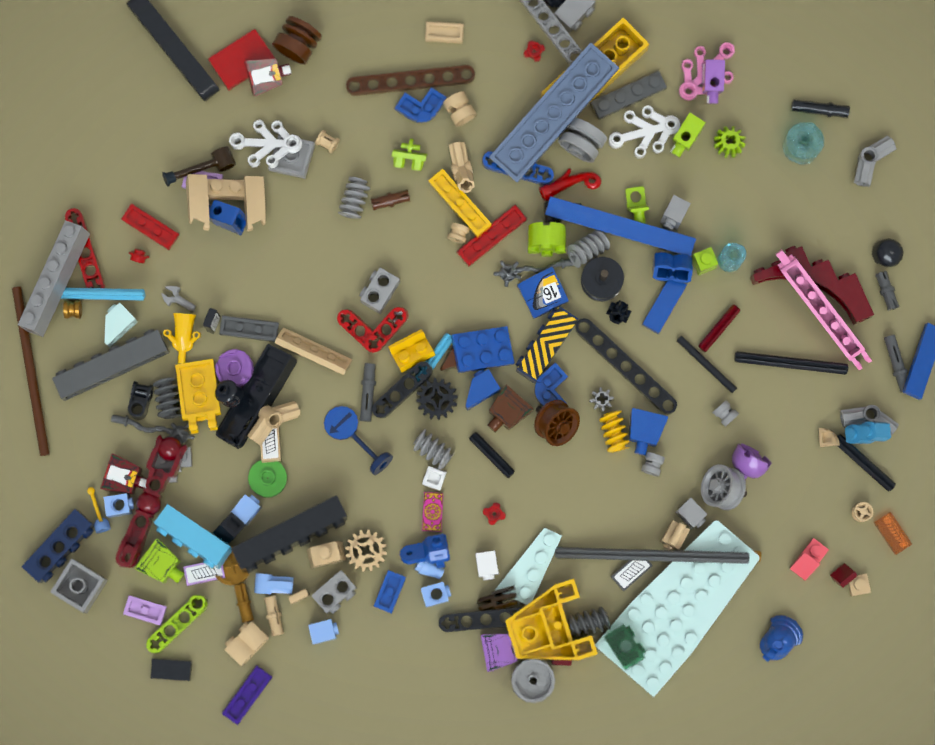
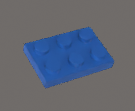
M507 326L451 335L458 373L508 366L515 363Z

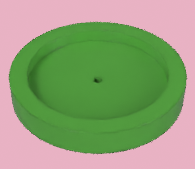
M259 460L249 471V485L259 496L274 497L280 494L286 486V470L279 462L262 463Z

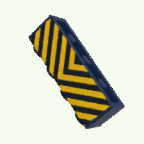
M560 306L557 310L553 309L547 317L549 322L546 326L543 324L537 332L539 335L537 340H532L526 348L528 353L525 357L521 356L515 364L518 366L516 372L536 384L538 378L542 375L578 322L577 317Z

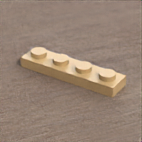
M284 327L275 340V343L283 348L291 350L342 375L346 373L352 362V359Z

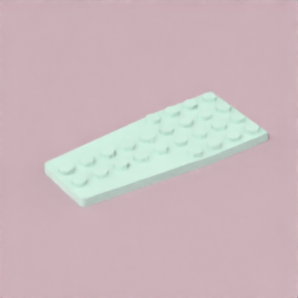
M713 521L684 551L748 552V564L672 561L627 606L610 626L611 630L608 629L595 644L602 653L653 697L691 655L759 561V556L719 521Z

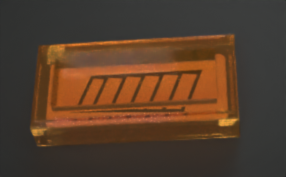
M891 512L874 522L895 555L912 545Z

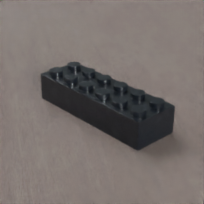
M336 495L232 547L231 550L241 570L251 573L258 569L257 565L263 562L265 565L276 560L275 556L281 553L283 556L293 551V547L298 544L302 547L311 542L310 538L316 535L320 538L328 534V529L332 527L338 529L344 526L347 514Z

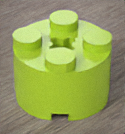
M543 222L530 224L528 226V253H542L541 256L552 257L553 253H566L565 225L557 222H550V225H543Z

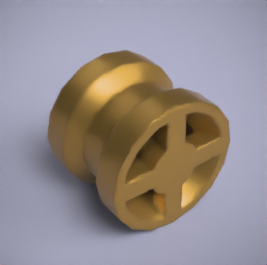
M64 300L63 314L65 319L70 317L81 318V300Z

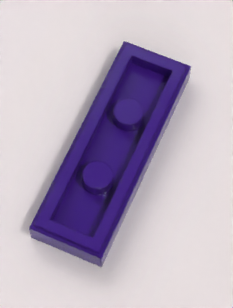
M256 666L222 714L236 725H239L270 682L272 676L259 666Z

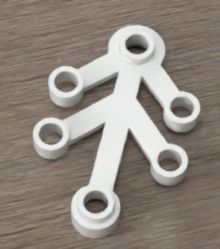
M645 106L642 109L643 117L651 118L660 123L653 126L636 117L633 111H626L624 114L625 122L633 123L642 129L625 134L614 132L609 137V145L612 148L618 149L626 141L644 137L640 146L636 147L634 151L637 158H643L655 133L662 132L659 140L654 142L652 146L655 153H661L669 135L678 132L680 121L675 116L663 117L654 112L651 106ZM649 109L651 114H645L644 110ZM631 114L633 119H627L626 115ZM668 122H673L674 127H669ZM617 136L620 138V141L615 142L613 138ZM655 145H661L662 149L657 150ZM637 150H643L644 154H637Z
M262 120L255 121L253 127L265 139L244 138L241 133H234L229 138L231 146L237 150L242 149L244 146L263 147L248 157V163L251 167L259 166L260 160L275 148L281 149L274 155H269L266 158V163L270 168L277 167L278 160L287 153H296L302 148L300 137L289 135L280 121H274L271 128L274 133L280 134L284 140L275 139L267 130Z

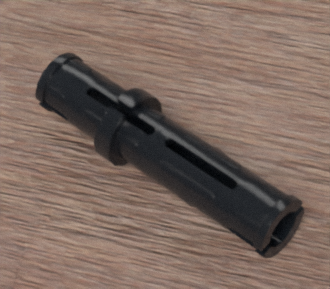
M793 99L791 111L827 115L830 118L831 116L848 118L850 106L835 105L832 102L827 104Z

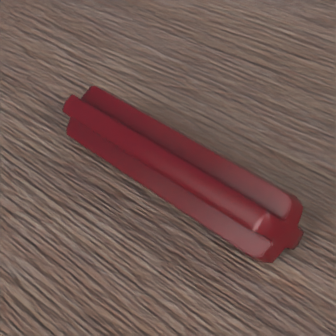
M733 304L699 344L698 347L702 351H708L740 312L739 307Z

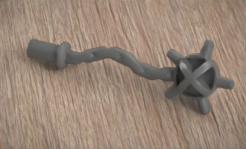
M561 258L560 261H556L545 268H535L533 266L516 268L519 262L516 261L511 265L505 264L501 260L500 264L502 267L498 272H494L493 275L500 276L505 281L504 286L508 287L510 281L515 278H522L517 273L523 271L540 273L550 267H553V269L555 267L564 269V267L574 265L570 259Z
M112 415L111 422L124 424L125 427L128 424L133 425L144 433L166 432L170 434V437L177 438L181 444L185 443L188 439L195 438L187 430L189 423L185 426H176L175 423H171L173 429L166 428L165 426L143 427L133 419H129L128 415L126 417Z

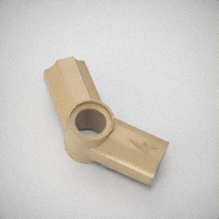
M452 143L449 145L454 181L457 182L459 190H462L464 193L471 192L475 185L465 143Z
M292 401L275 407H262L258 415L259 420L247 437L262 445L272 429L278 428L283 422L298 418L300 409L297 403Z

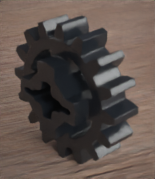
M434 378L433 383L427 380L426 387L424 385L420 386L423 391L417 392V395L421 397L416 399V403H421L418 409L425 410L423 416L430 414L431 420L434 416H437V419L440 420L441 415L448 418L447 412H454L451 407H457V403L453 402V400L458 399L457 395H453L456 389H450V382L445 385L444 379H441L440 383L437 382L436 378ZM439 387L445 389L448 392V394L442 393L439 390ZM432 388L431 394L425 396L426 392ZM435 391H437L439 398H442L439 400L438 407L435 400H431L435 398ZM449 402V405L441 411V407L444 405V403ZM426 405H431L435 411L428 409Z

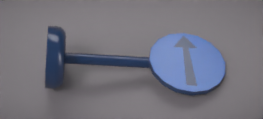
M344 406L335 407L325 416L324 426L329 436L338 440L352 437L374 459L370 466V472L373 475L379 474L390 464L393 456L389 452H384L377 456L355 434L358 428V417L352 409Z

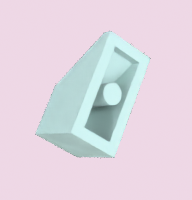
M120 302L117 305H112L105 316V343L110 348L138 322Z

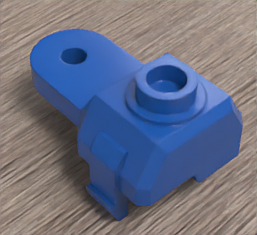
M446 535L428 536L422 543L403 547L400 551L402 562L405 564H415L426 561L430 564L436 563L437 569L444 568V562L450 560Z

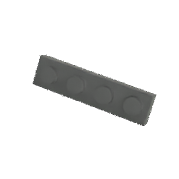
M657 71L591 101V105L600 120L666 90L667 86L660 72Z

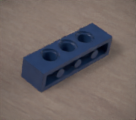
M74 509L21 567L38 583L48 582L54 575L52 572L57 567L60 568L65 564L69 553L73 554L77 551L83 538L87 539L94 532V524L79 510ZM72 528H76L78 531L77 536L74 538L69 536V531ZM62 542L64 550L58 553L55 547L57 543ZM45 557L51 559L48 567L42 565V560Z

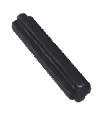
M477 432L470 436V441L507 478L514 474L515 470Z

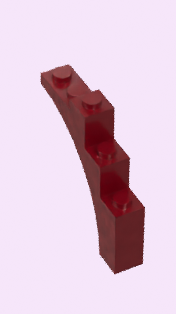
M792 246L785 250L787 257L791 254L793 257L795 256L820 290L838 302L847 313L853 325L867 320L874 315L856 273L852 275L849 272L839 276L838 280L829 259L824 262L822 259L812 263L811 267L802 246L798 248ZM778 260L772 263L770 268L764 269V267L753 271L754 274L750 278L752 284L755 285L770 280H787L778 266L781 261Z

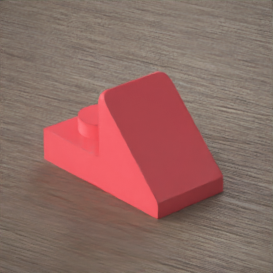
M812 538L790 570L806 581L820 565V561L829 549Z

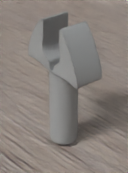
M165 287L173 292L175 297H167L161 293L169 307L172 303L176 302L191 312L196 308L194 304L179 296V291L181 290L179 287Z

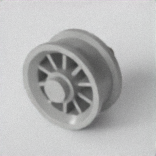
M721 464L711 467L704 475L701 484V495L704 502L709 506L718 507L723 510L734 509L747 496L746 482L743 474L737 469Z

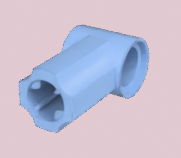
M256 573L254 593L292 594L294 578Z

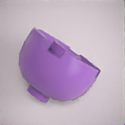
M741 443V445H737L732 455L734 468L739 470L745 479L747 477L759 478L764 475L772 462L765 455L762 458L758 454L759 451Z

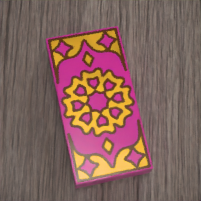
M424 492L422 531L441 532L443 493Z

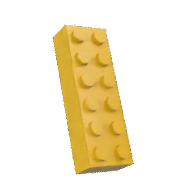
M624 17L593 44L620 69L591 101L648 50L649 43ZM560 74L550 85H548L541 92L540 98L544 96V94L551 88V86L559 79V77L562 74Z

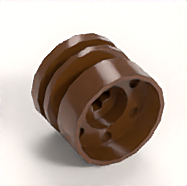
M288 16L286 19L287 24L282 26L286 34L278 33L272 46L288 59L306 65L312 55V51L308 47L316 48L317 42L321 40L322 35L309 23L299 18Z

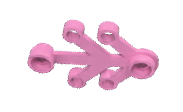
M728 42L723 43L720 46L719 54L713 60L731 58L735 51L734 46ZM702 46L697 47L694 51V56L697 60V77L693 81L691 76L693 62L688 59L682 62L681 68L684 71V83L679 88V94L684 100H693L697 95L707 94L702 93V87H698L702 83V63L706 53L705 48ZM727 49L729 54H724L723 50ZM701 50L703 55H698L696 51ZM688 63L691 67L685 68L684 64ZM726 71L725 75H729L731 79L726 80L724 78V83L729 84L733 80V74ZM690 89L692 93L687 94L685 90Z

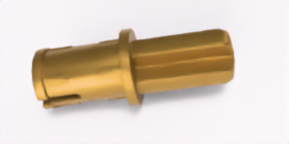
M245 583L237 584L234 586L238 602L236 606H239L242 623L253 621L254 618L250 606L252 602L249 601Z

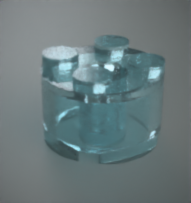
M802 122L794 125L787 133L783 142L785 156L790 161L801 165L814 161L824 147V137L821 130L811 122Z

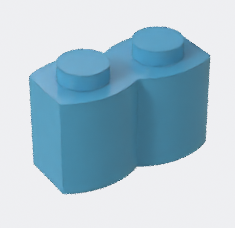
M865 422L861 425H849L845 428L846 442L850 444H870L874 441H887L891 438L890 424L886 422Z

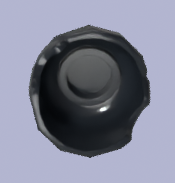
M894 239L880 240L872 249L875 263L885 267L898 265L904 254L903 247Z

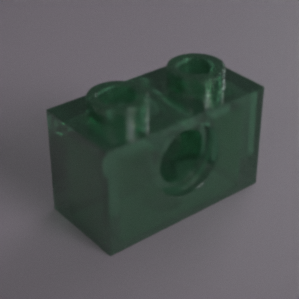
M622 624L606 634L604 638L623 668L627 670L645 658L643 654L646 651L640 642L636 644L632 638L635 634L631 627H625ZM625 640L630 641L632 645L631 649L627 652L622 651L620 648L621 643Z

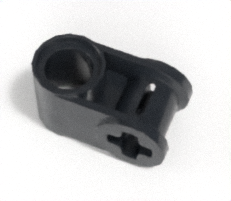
M137 381L133 382L128 411L134 419L142 420L146 417L153 396V385L147 386L138 384ZM136 406H142V412L139 414H134L133 409Z

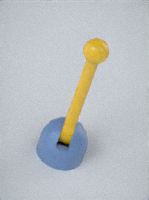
M89 487L87 492L91 495L98 518L94 523L96 533L106 532L111 529L110 523L106 518L101 517L94 495L95 489Z

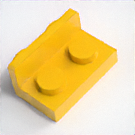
M422 329L388 346L401 373L414 367L417 363L424 362L435 356L434 350Z

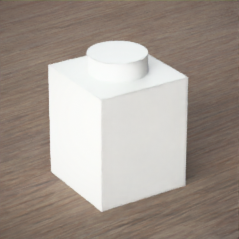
M495 551L476 553L479 578L483 577V580L495 579L494 575H498Z

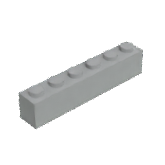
M65 220L19 320L18 325L27 332L41 337L44 336L89 238L90 233L82 226Z

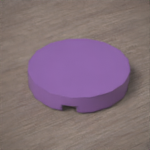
M238 349L224 352L219 357L218 363L216 362L215 372L219 381L232 380L240 387L250 380L254 371L250 356Z

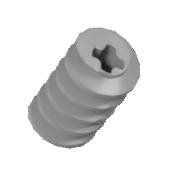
M349 177L348 181L350 183L346 184L348 190L344 191L346 197L342 198L341 202L343 204L339 206L341 212L337 213L351 219H361L357 212H363L359 205L366 204L362 197H368L364 190H370V187L366 185L368 182L361 178Z
M594 230L586 235V237H582L574 242V244L568 246V257L571 263L579 268L581 263L586 264L587 260L591 261L593 257H598L599 253L603 254L605 250H609L610 242L604 233Z
M424 429L413 443V445L415 444L413 450L416 452L421 449L420 456L427 453L426 460L429 461L433 458L432 465L439 463L438 469L441 470L448 464L455 452L450 454L451 447L444 450V442L437 445L439 439L436 438L432 441L433 434L425 436L426 429Z

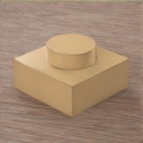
M867 574L858 575L848 584L851 596L871 593Z

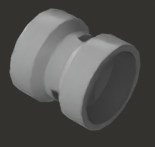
M727 400L712 412L716 417L722 419L721 423L725 427L739 415L736 410L731 409L730 403Z
M647 452L645 456L646 463L642 466L641 471L659 477L661 472L660 466L664 463L665 458L658 454Z

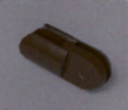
M515 586L491 592V595L479 598L477 604L490 601L492 603L479 606L478 609L480 611L493 608L500 610L519 604L518 600L503 603L504 601L516 598V593L500 595L515 590Z

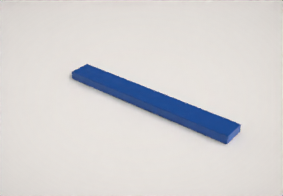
M552 196L549 198L545 215L690 257L696 241L694 237Z

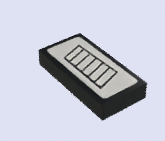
M209 308L203 322L207 332L214 334L221 317L218 311L213 308Z

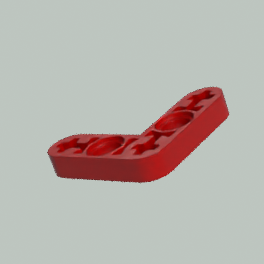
M396 307L390 311L375 330L370 328L358 315L349 309L340 311L337 315V321L364 348L374 353L380 351L407 321L409 315L405 308ZM402 311L403 314L401 316L403 317V319H398L395 322V324H397L396 327L394 323H392L391 321L394 320L397 316L395 312ZM343 314H349V320H351L352 322H355L357 320V323H355L351 329L349 327L352 324L348 321H343ZM385 324L390 325L392 329L389 335H385L382 332V327ZM359 325L365 328L363 336L356 334V328ZM379 336L385 339L384 341H383V339H380V340L377 342L378 348H377V347L371 348V345H372V343L370 342L371 340L374 341V340H376Z

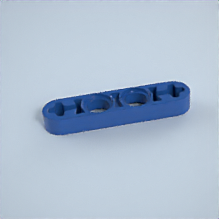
M493 151L484 154L482 163L486 169L508 175L502 168H498L495 162H492L491 165L488 164L486 159H489ZM535 163L532 166V174L524 175L522 178L537 184L549 185L553 181L554 173L551 168ZM536 169H539V174H544V172H548V176H550V178H547L546 180H543V176L537 175V178L533 177L535 175Z

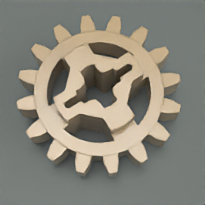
M360 530L359 536L352 534L354 537L353 541L348 539L351 545L345 547L346 550L350 551V553L346 554V558L351 557L349 564L355 563L356 570L362 567V572H365L366 568L373 571L372 566L375 565L379 568L378 562H385L382 555H387V552L383 551V548L387 547V545L381 544L383 537L376 538L377 532L371 535L370 530H367L366 534ZM369 538L367 542H357L360 539ZM375 542L379 546V554L374 551L373 546ZM358 546L364 548L370 546L369 550L372 554H374V556L371 554H366L364 556L363 551ZM353 548L358 550L359 556L357 560L354 557ZM372 558L375 560L372 563L363 564L366 559Z

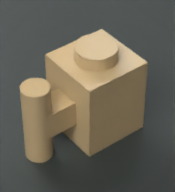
M671 521L660 541L664 544L663 548L667 550H680L690 529L680 522Z

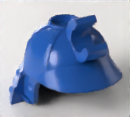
M785 615L770 618L771 626L760 642V649L764 654L762 658L767 662L770 659L780 660L784 658L795 645L797 646L802 643L803 631L795 620Z

